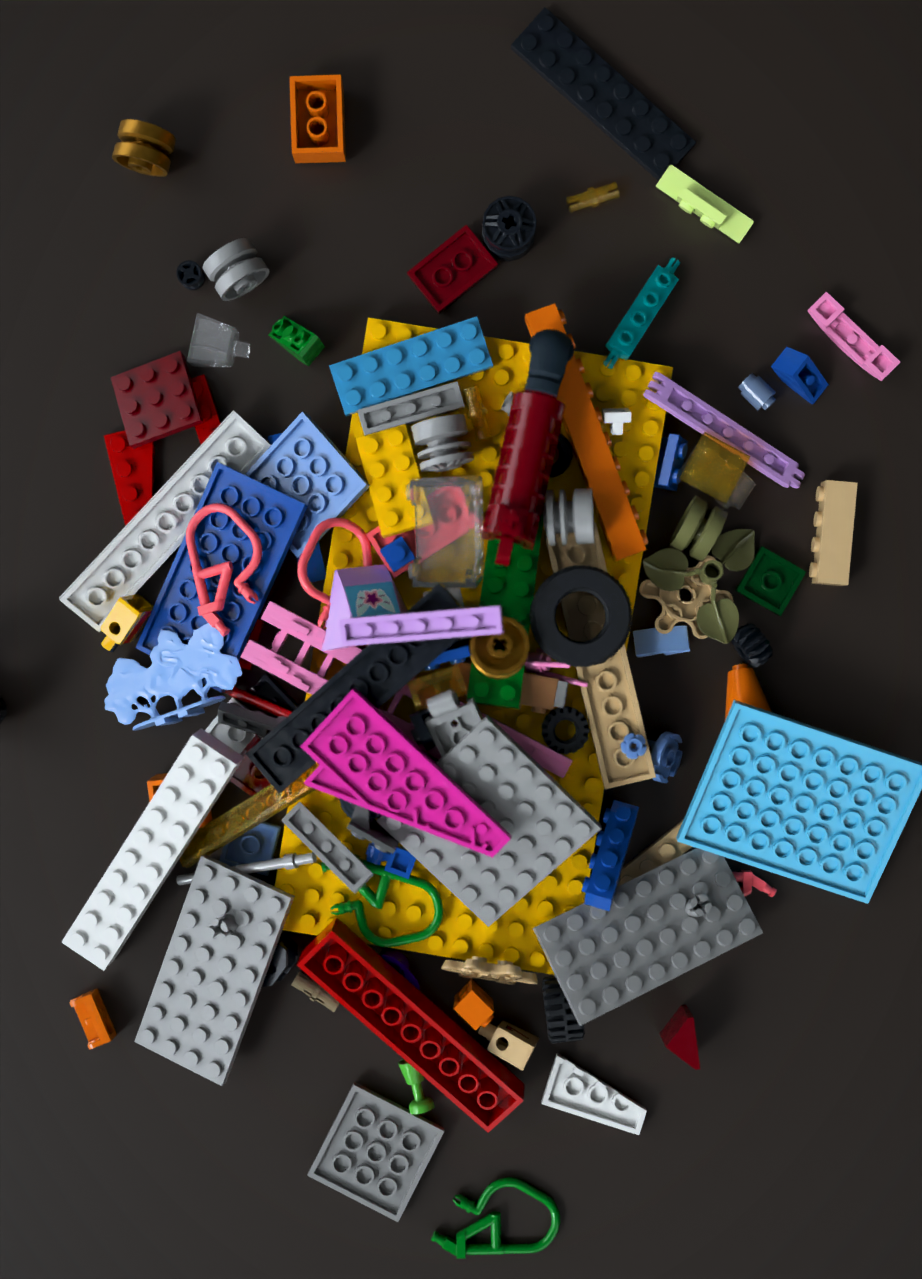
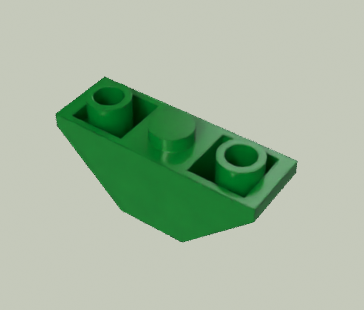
M286 316L275 322L272 331L269 333L272 339L308 367L325 348L316 334Z

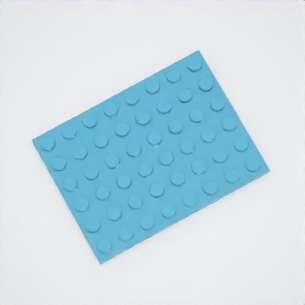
M734 700L676 836L677 842L868 904L922 790V763Z

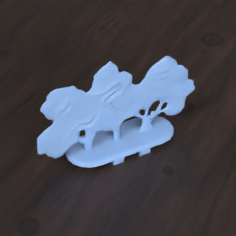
M209 623L194 630L188 644L182 643L177 633L161 629L158 636V645L150 653L152 665L149 668L141 666L134 659H117L113 667V674L108 678L106 684L109 695L104 700L105 710L115 712L118 722L124 725L131 724L138 712H144L151 716L149 720L135 725L132 729L133 731L155 725L175 724L183 721V717L205 713L204 707L225 700L226 697L222 695L208 698L207 693L210 687L217 686L224 690H233L234 685L237 683V677L242 675V670L237 657L220 653V649L224 644V637ZM206 678L207 685L203 687L202 679ZM194 689L201 696L202 700L183 707L181 699L190 690ZM153 695L156 696V700L154 703L151 700V697ZM139 696L146 698L150 707L148 708L147 704L143 707L137 701V698ZM163 696H172L177 710L160 715L156 709L157 702ZM132 704H135L138 709L133 710Z

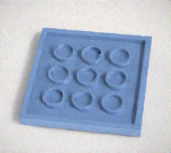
M301 412L245 474L308 505L289 548L297 558L301 557L313 530L318 524L329 518H341L370 486L358 470L305 412ZM327 529L326 531H324V532L322 533V535L320 536L319 540L326 534V532H327L329 529Z

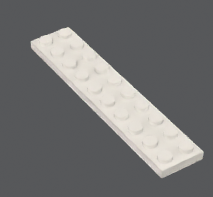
M233 410L59 597V600L100 632V627L118 599L134 595L181 545L187 526L194 516L216 463H222L246 474L271 445Z

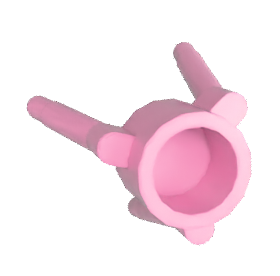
M537 648L536 652H528L525 662L527 672L556 678L574 685L588 686L587 682L548 672L550 667L569 668L571 665H567L564 662L551 661V658L541 648Z

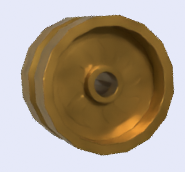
M132 119L122 120L117 134L122 142L115 144L112 159L119 165L141 174L157 177L167 176L171 161L166 155L172 154L174 151L175 136L169 131L148 122Z
M502 616L504 633L472 636L470 641V657L476 670L485 677L496 680L506 679L517 674L524 666L530 649L529 637L523 626L516 620ZM502 645L504 647V652H502L501 650L495 651V646Z

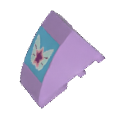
M385 564L336 569L334 571L330 596L331 604L329 617L326 620L325 627L327 629L322 651L360 646H342L339 619L400 614L408 611Z

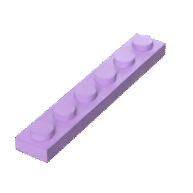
M501 605L339 619L342 646L504 633Z

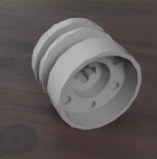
M463 414L436 417L411 426L415 445H427L428 447L417 453L418 459H429L420 463L421 472L449 471L474 460L473 452H461L469 449L471 443L458 441V438L468 433Z
M592 488L574 489L573 501H567L565 490L560 489V501L555 502L554 490H547L543 505V522L549 546H556L557 533H561L562 545H567L569 533H574L577 544H595Z

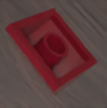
M681 1005L659 1034L666 1048L692 1068L698 1070L700 1069L694 1017L687 1005Z

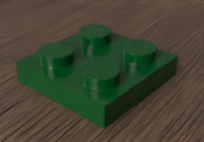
M761 546L735 591L772 613L781 616L806 571Z

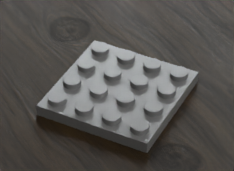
M354 1082L307 1176L399 1222L445 1128L418 1114H411L409 1109Z

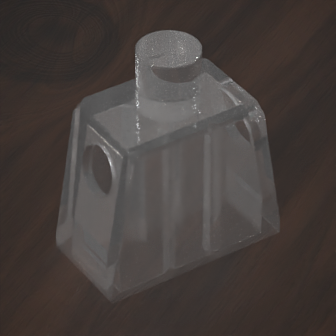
M197 313L187 361L192 366L230 368L233 366L235 356L249 358L251 344L238 341L239 332L236 328Z

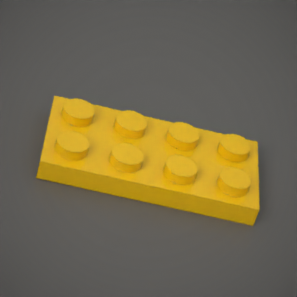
M406 424L356 438L367 483L370 485L369 490L382 537L387 538L434 524Z

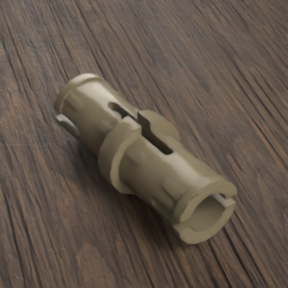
M299 971L291 986L309 996V1000L312 1002L314 1000L333 1013L340 1004L318 983L301 971Z

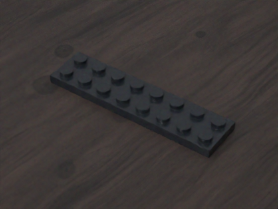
M544 7L511 44L512 51L658 181L670 165L676 167L695 146L696 142L547 8Z

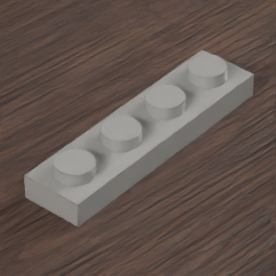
M457 381L357 411L364 436L403 424L407 425L465 408Z
M300 801L281 820L353 893L356 894L373 877L374 874Z

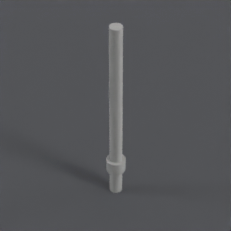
M313 852L300 855L290 853L285 854L282 858L231 867L246 874L280 868L290 870L298 868L299 865L316 863L317 856ZM195 873L178 875L176 877L177 884H191Z

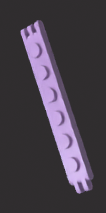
M654 372L652 378L655 381L649 382L648 388L651 390H645L643 394L645 398L785 488L791 486L796 489L800 487L801 482L797 479L803 480L805 473L798 469L799 464L663 374Z

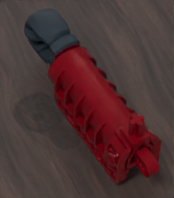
M545 329L537 332L529 342L531 353L529 377L527 378L525 392L513 395L495 480L481 532V539L489 541L494 539L500 540L495 564L509 566L514 543L519 544L524 549L533 550L565 412L566 406L557 400V393L564 377L567 362L574 354V345L565 333L555 329Z

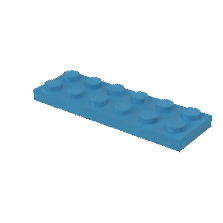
M476 316L329 365L344 413L346 416L358 413L357 410L415 394L493 368V363Z

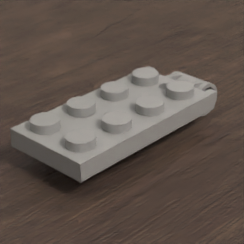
M453 689L427 699V706L433 718L431 716L425 717V724L443 757L483 719V716L473 697L468 699V703L461 706L459 698ZM456 720L458 724L455 725L452 723V721Z

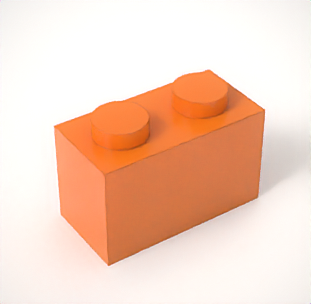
M473 979L454 996L453 1009L475 1031L480 1026L486 1027L494 1018L492 1015L494 1013L493 999Z

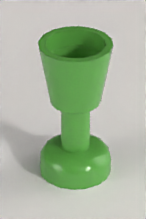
M404 1059L400 1060L398 1065L406 1083L411 1085L414 1100L409 1104L410 1113L416 1115L432 1110L435 1107L434 1101L431 1097L424 1096L421 1082L424 1081V1076Z

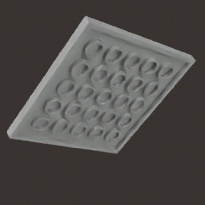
M488 715L435 764L512 835V838L493 858L384 815H380L376 820L488 927L601 829V824Z

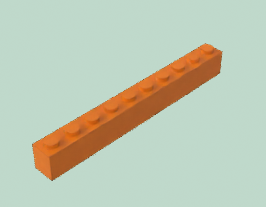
M555 303L525 314V322L531 338L537 332L545 329H555L566 334L563 326L567 324L562 309L557 310ZM571 333L566 334L572 340L575 349L576 347ZM573 354L572 358L567 362L564 377L558 389L557 400L566 406L562 422L586 487L592 488L593 506L613 560L616 562L647 550L645 545L648 544V539L644 530H639L636 520H639V515L635 505L630 506L627 496L630 495V491L626 481H621L618 471H621V467L617 457H612L609 447L612 446L607 431L603 432L600 426V422H603L602 415L598 407H593L590 399L594 395L589 382L585 383L582 373H585L582 361L580 358L576 359Z

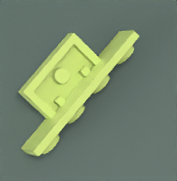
M673 165L667 168L656 185L662 192L679 202V207L689 214L695 213L701 217L700 221L709 228H717L737 243L741 242L753 224L752 219Z

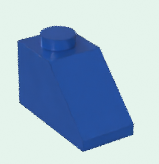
M789 347L783 350L771 366L783 383L811 404L816 402L829 385L808 355Z

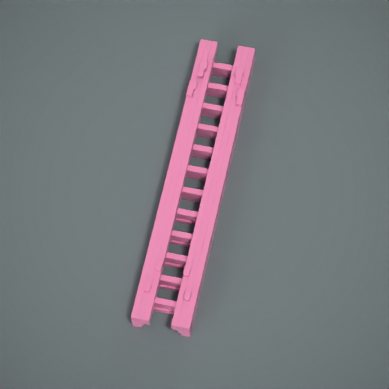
M270 601L261 619L281 629L272 642V649L270 650L253 640H249L241 658L313 695L329 681L325 679V676L335 658L348 664L363 649L353 646L323 651L328 655L318 674L302 667L312 646L322 651L326 629H322V627H318V625ZM289 634L304 641L294 662L279 654ZM414 677L395 694L387 711L382 708L378 710L417 747L440 759L442 756L437 746L427 751L422 743L417 745L411 733V730L415 729L412 721L408 723L393 715L403 694L420 703L417 709L419 711L426 708L427 699L443 693V691ZM460 701V705H461V706L464 705V704H466V703ZM481 712V714H482V716H483V718H484L487 714ZM490 717L542 768L564 778L572 763L570 758L555 752L542 743Z

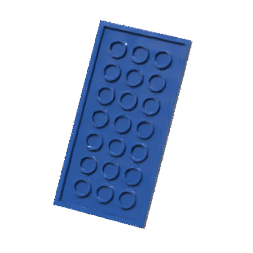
M217 462L194 515L206 505L213 503L226 504L235 509L256 531L262 544L260 564L255 572L244 582L248 583L249 587L258 595L259 601L252 598L256 602V604L249 603L234 585V580L248 566L252 559L253 546L250 538L228 515L221 512L207 515L199 523L195 532V543L202 569L227 561H231L233 564V572L223 611L217 612V614L224 620L225 626L231 630L224 636V644L220 649V653L237 657L239 661L308 505ZM186 534L136 645L138 650L148 655L158 645V636L161 629L177 633L182 643L188 644L194 630L208 623L198 613L197 607L200 606L187 549ZM221 574L205 579L210 603L215 600ZM203 678L202 683L207 685V680ZM217 686L211 687L219 692L226 691Z

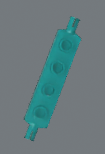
M671 258L665 268L660 265L655 268L605 346L610 353L603 364L607 366L611 359L612 361L607 368L612 369L619 358L624 360L629 358L679 280L673 274L680 265L679 260L672 267L676 258Z

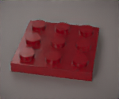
M181 351L110 377L129 446L133 449L204 423L186 360Z

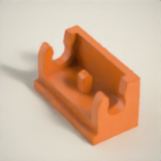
M98 988L70 1000L69 1003L71 1007L75 1008L88 1039L87 1046L89 1050L111 1042L115 1038L117 1033Z

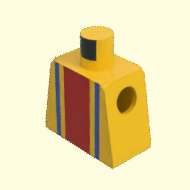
M139 594L120 597L100 627L101 631L106 634L101 645L106 650L114 652L118 645L132 642L146 625L154 606Z

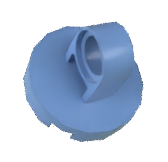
M666 731L660 735L657 741L647 739L648 745L652 749L651 758L656 778L652 779L661 783H668V776H675L682 758V751L678 750V743H682L680 735Z

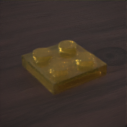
M705 432L697 443L679 479L711 497L727 503L750 456Z

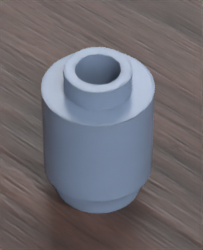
M751 373L738 387L742 391L741 395L757 411L761 408L766 411L776 401L773 397L776 391L759 375L756 377Z

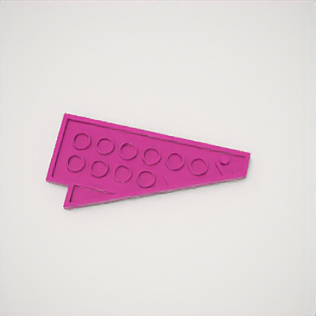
M356 688L350 691L300 746L319 764L316 770L304 782L309 787L492 858L512 838L508 831Z

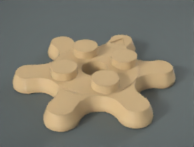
M707 555L695 567H687L686 571H693L696 568L701 569L707 561L716 559ZM699 575L684 576V585L681 589H687L691 592L692 598L689 602L681 601L679 596L680 589L665 591L658 588L650 580H645L640 584V594L647 599H656L662 606V613L655 620V628L658 632L667 634L672 631L676 623L686 622L691 626L695 637L698 639L708 637L699 629L696 616L702 605L711 603V585L703 583ZM716 589V602L723 598H728L733 602V596L730 592Z
M472 956V959H466L465 962L445 960L441 968L445 971L457 972L460 977L469 979L490 980L508 985H515V982L538 984L535 973L523 972L521 967L514 966L513 962L498 960L497 964L487 963V958Z

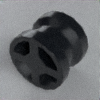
M187 260L178 266L176 276L186 289L197 290L202 287L205 282V274L196 262Z

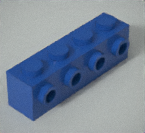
M614 800L612 808H606L603 823H606L605 831H599L596 845L600 846L598 854H592L589 868L593 869L591 877H585L582 892L586 893L584 904L610 912L637 820L638 806Z

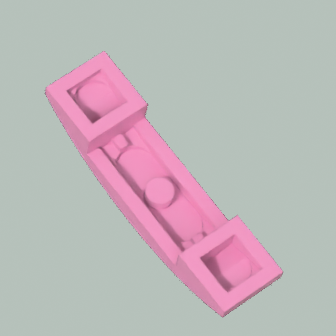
M824 293L808 309L809 314L824 333L848 357L869 374L882 381L900 364V361L883 345L879 347L843 312L845 309L830 294Z

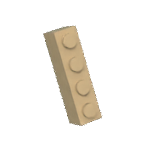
M826 480L821 482V486L817 487L816 501H819V509L815 512L813 520L817 531L816 537H813L811 543V551L815 553L814 562H811L809 567V577L812 578V584L846 586L849 584L858 484L856 482Z

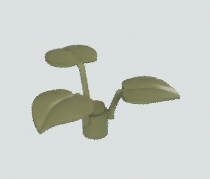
M736 529L721 534L711 549L712 555L720 561L709 560L701 569L696 568L693 571L687 572L688 560L686 556L677 549L666 548L643 560L644 571L654 585L665 591L681 589L684 585V576L699 575L703 583L711 585V603L700 607L696 616V622L701 632L706 636L723 644H728L737 632L739 612L736 605L728 598H723L716 602V582L723 575V564L730 571H743L750 566L755 554V532L752 529Z

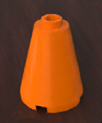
M747 664L732 666V670L728 672L725 720L734 700L772 712L754 669L748 668Z

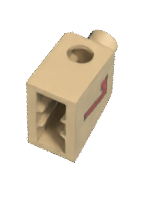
M501 1021L498 1027L490 1023L484 1028L481 1026L478 1032L479 1036L490 1041L487 1048L488 1051L522 1071L539 1040L537 1036L506 1021ZM501 1037L506 1038L508 1043L504 1042Z

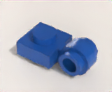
M369 843L365 852L367 861L380 865L381 861H387L384 868L385 871L409 879L416 858L410 852L400 846H397L394 854L390 852H381L375 848L374 843Z

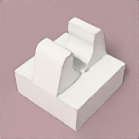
M629 408L602 409V419L604 423H610V433L612 435H623V423H631V411Z

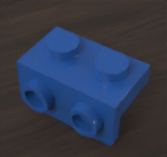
M669 433L668 438H662L654 488L677 491L682 477L683 461L688 450V441L680 435Z

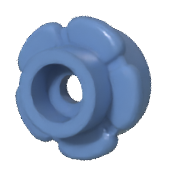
M629 733L624 737V741L621 742V751L626 753L628 758L637 759L638 756H643L646 752V740L640 734ZM633 743L636 744V748L634 749L631 747Z

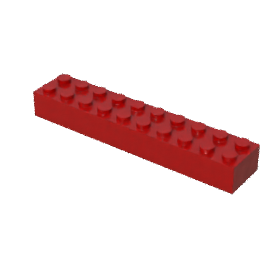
M337 917L302 951L297 963L300 969L486 1132L489 1133L524 1101L525 1084Z

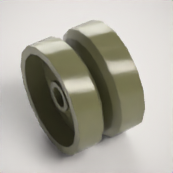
M695 495L683 513L672 535L669 546L682 551L687 548L693 539L689 555L702 562L718 540L727 519L728 511L715 506L710 509L704 518L708 502Z

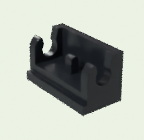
M269 673L264 674L260 681L250 688V692L253 695L290 711H295L300 706Z

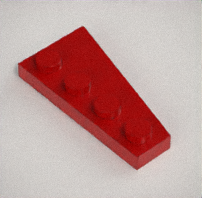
M124 430L104 435L126 526L153 497L155 446L154 442L135 449L131 448L126 431Z

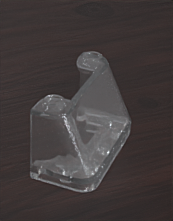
M454 476L410 480V484H407L406 498L411 500V504L415 506L416 557L413 563L409 564L408 576L409 579H413V587H435L442 582L446 588H476L482 581L484 574V539H481L483 529L482 477Z

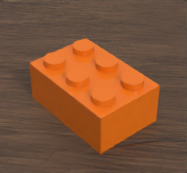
M290 76L291 142L295 163L346 162L344 85L342 76Z

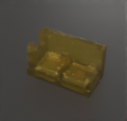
M458 664L407 683L416 712L428 708L427 699L447 690L453 689L458 697L467 694Z

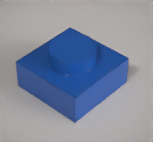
M402 536L380 549L381 554L394 573L416 559Z

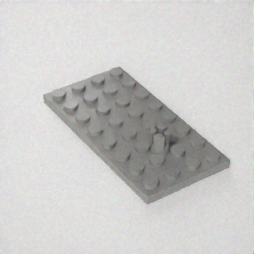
M699 848L618 886L610 912L583 903L533 928L579 1026L763 933L725 858Z
M202 855L134 1042L220 1086L226 1084L295 896L208 855Z

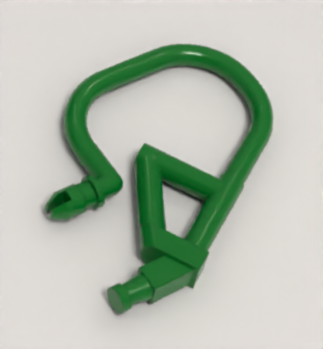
M354 854L372 873L381 876L376 894L367 884L359 890L373 907L382 909L391 879H395L427 891L433 900L434 918L431 924L420 932L394 938H382L375 935L368 927L363 903L360 900L352 902L347 900L344 903H336L330 909L338 908V911H331L332 914L353 913V910H355L358 926L363 936L374 945L380 947H395L422 941L437 931L442 922L444 910L441 896L430 882L410 875L409 879L385 871V866L373 864ZM321 862L323 872H327V870H330L323 862Z
M501 1178L486 1187L477 1204H475V1201H470L467 1197L459 1194L455 1195V1198L453 1197L455 1205L465 1209L467 1213L471 1212L475 1215H480L495 1191L504 1187L517 1188L544 1203L549 1209L552 1219L551 1226L543 1239L532 1244H501V1213L491 1212L477 1222L457 1232L456 1240L447 1235L443 1236L435 1230L431 1241H436L442 1246V1249L457 1256V1259H466V1255L536 1253L548 1247L556 1237L560 1227V1213L556 1203L540 1190L517 1178ZM491 1226V1244H465V1240Z

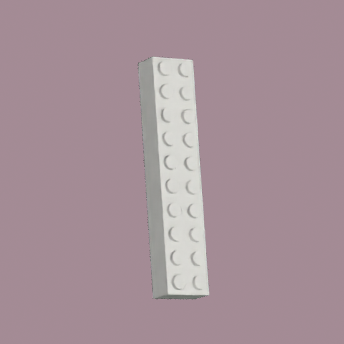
M202 728L191 736L62 940L63 944L103 971L115 960L241 764L244 756Z

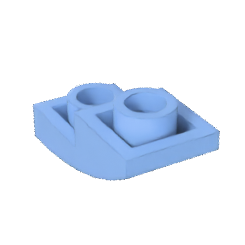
M674 626L672 631L667 634L658 632L656 628L633 631L635 653L638 658L662 653L667 656L690 651L687 626Z

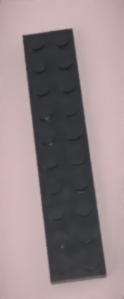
M440 582L406 613L460 609L463 607ZM460 637L369 644L251 748L246 755L279 794L282 793L316 763L300 746L352 689L356 688L379 709Z

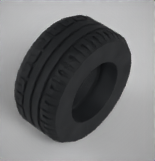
M585 565L570 566L552 574L538 588L530 609L531 630L539 647L552 659L575 667L593 666L611 658L625 644L632 626V605L622 584L613 575L611 576L610 573L597 567ZM578 591L587 592L597 597L605 610V623L600 633L594 638L583 642L574 641L564 636L556 623V609L560 601L566 595Z

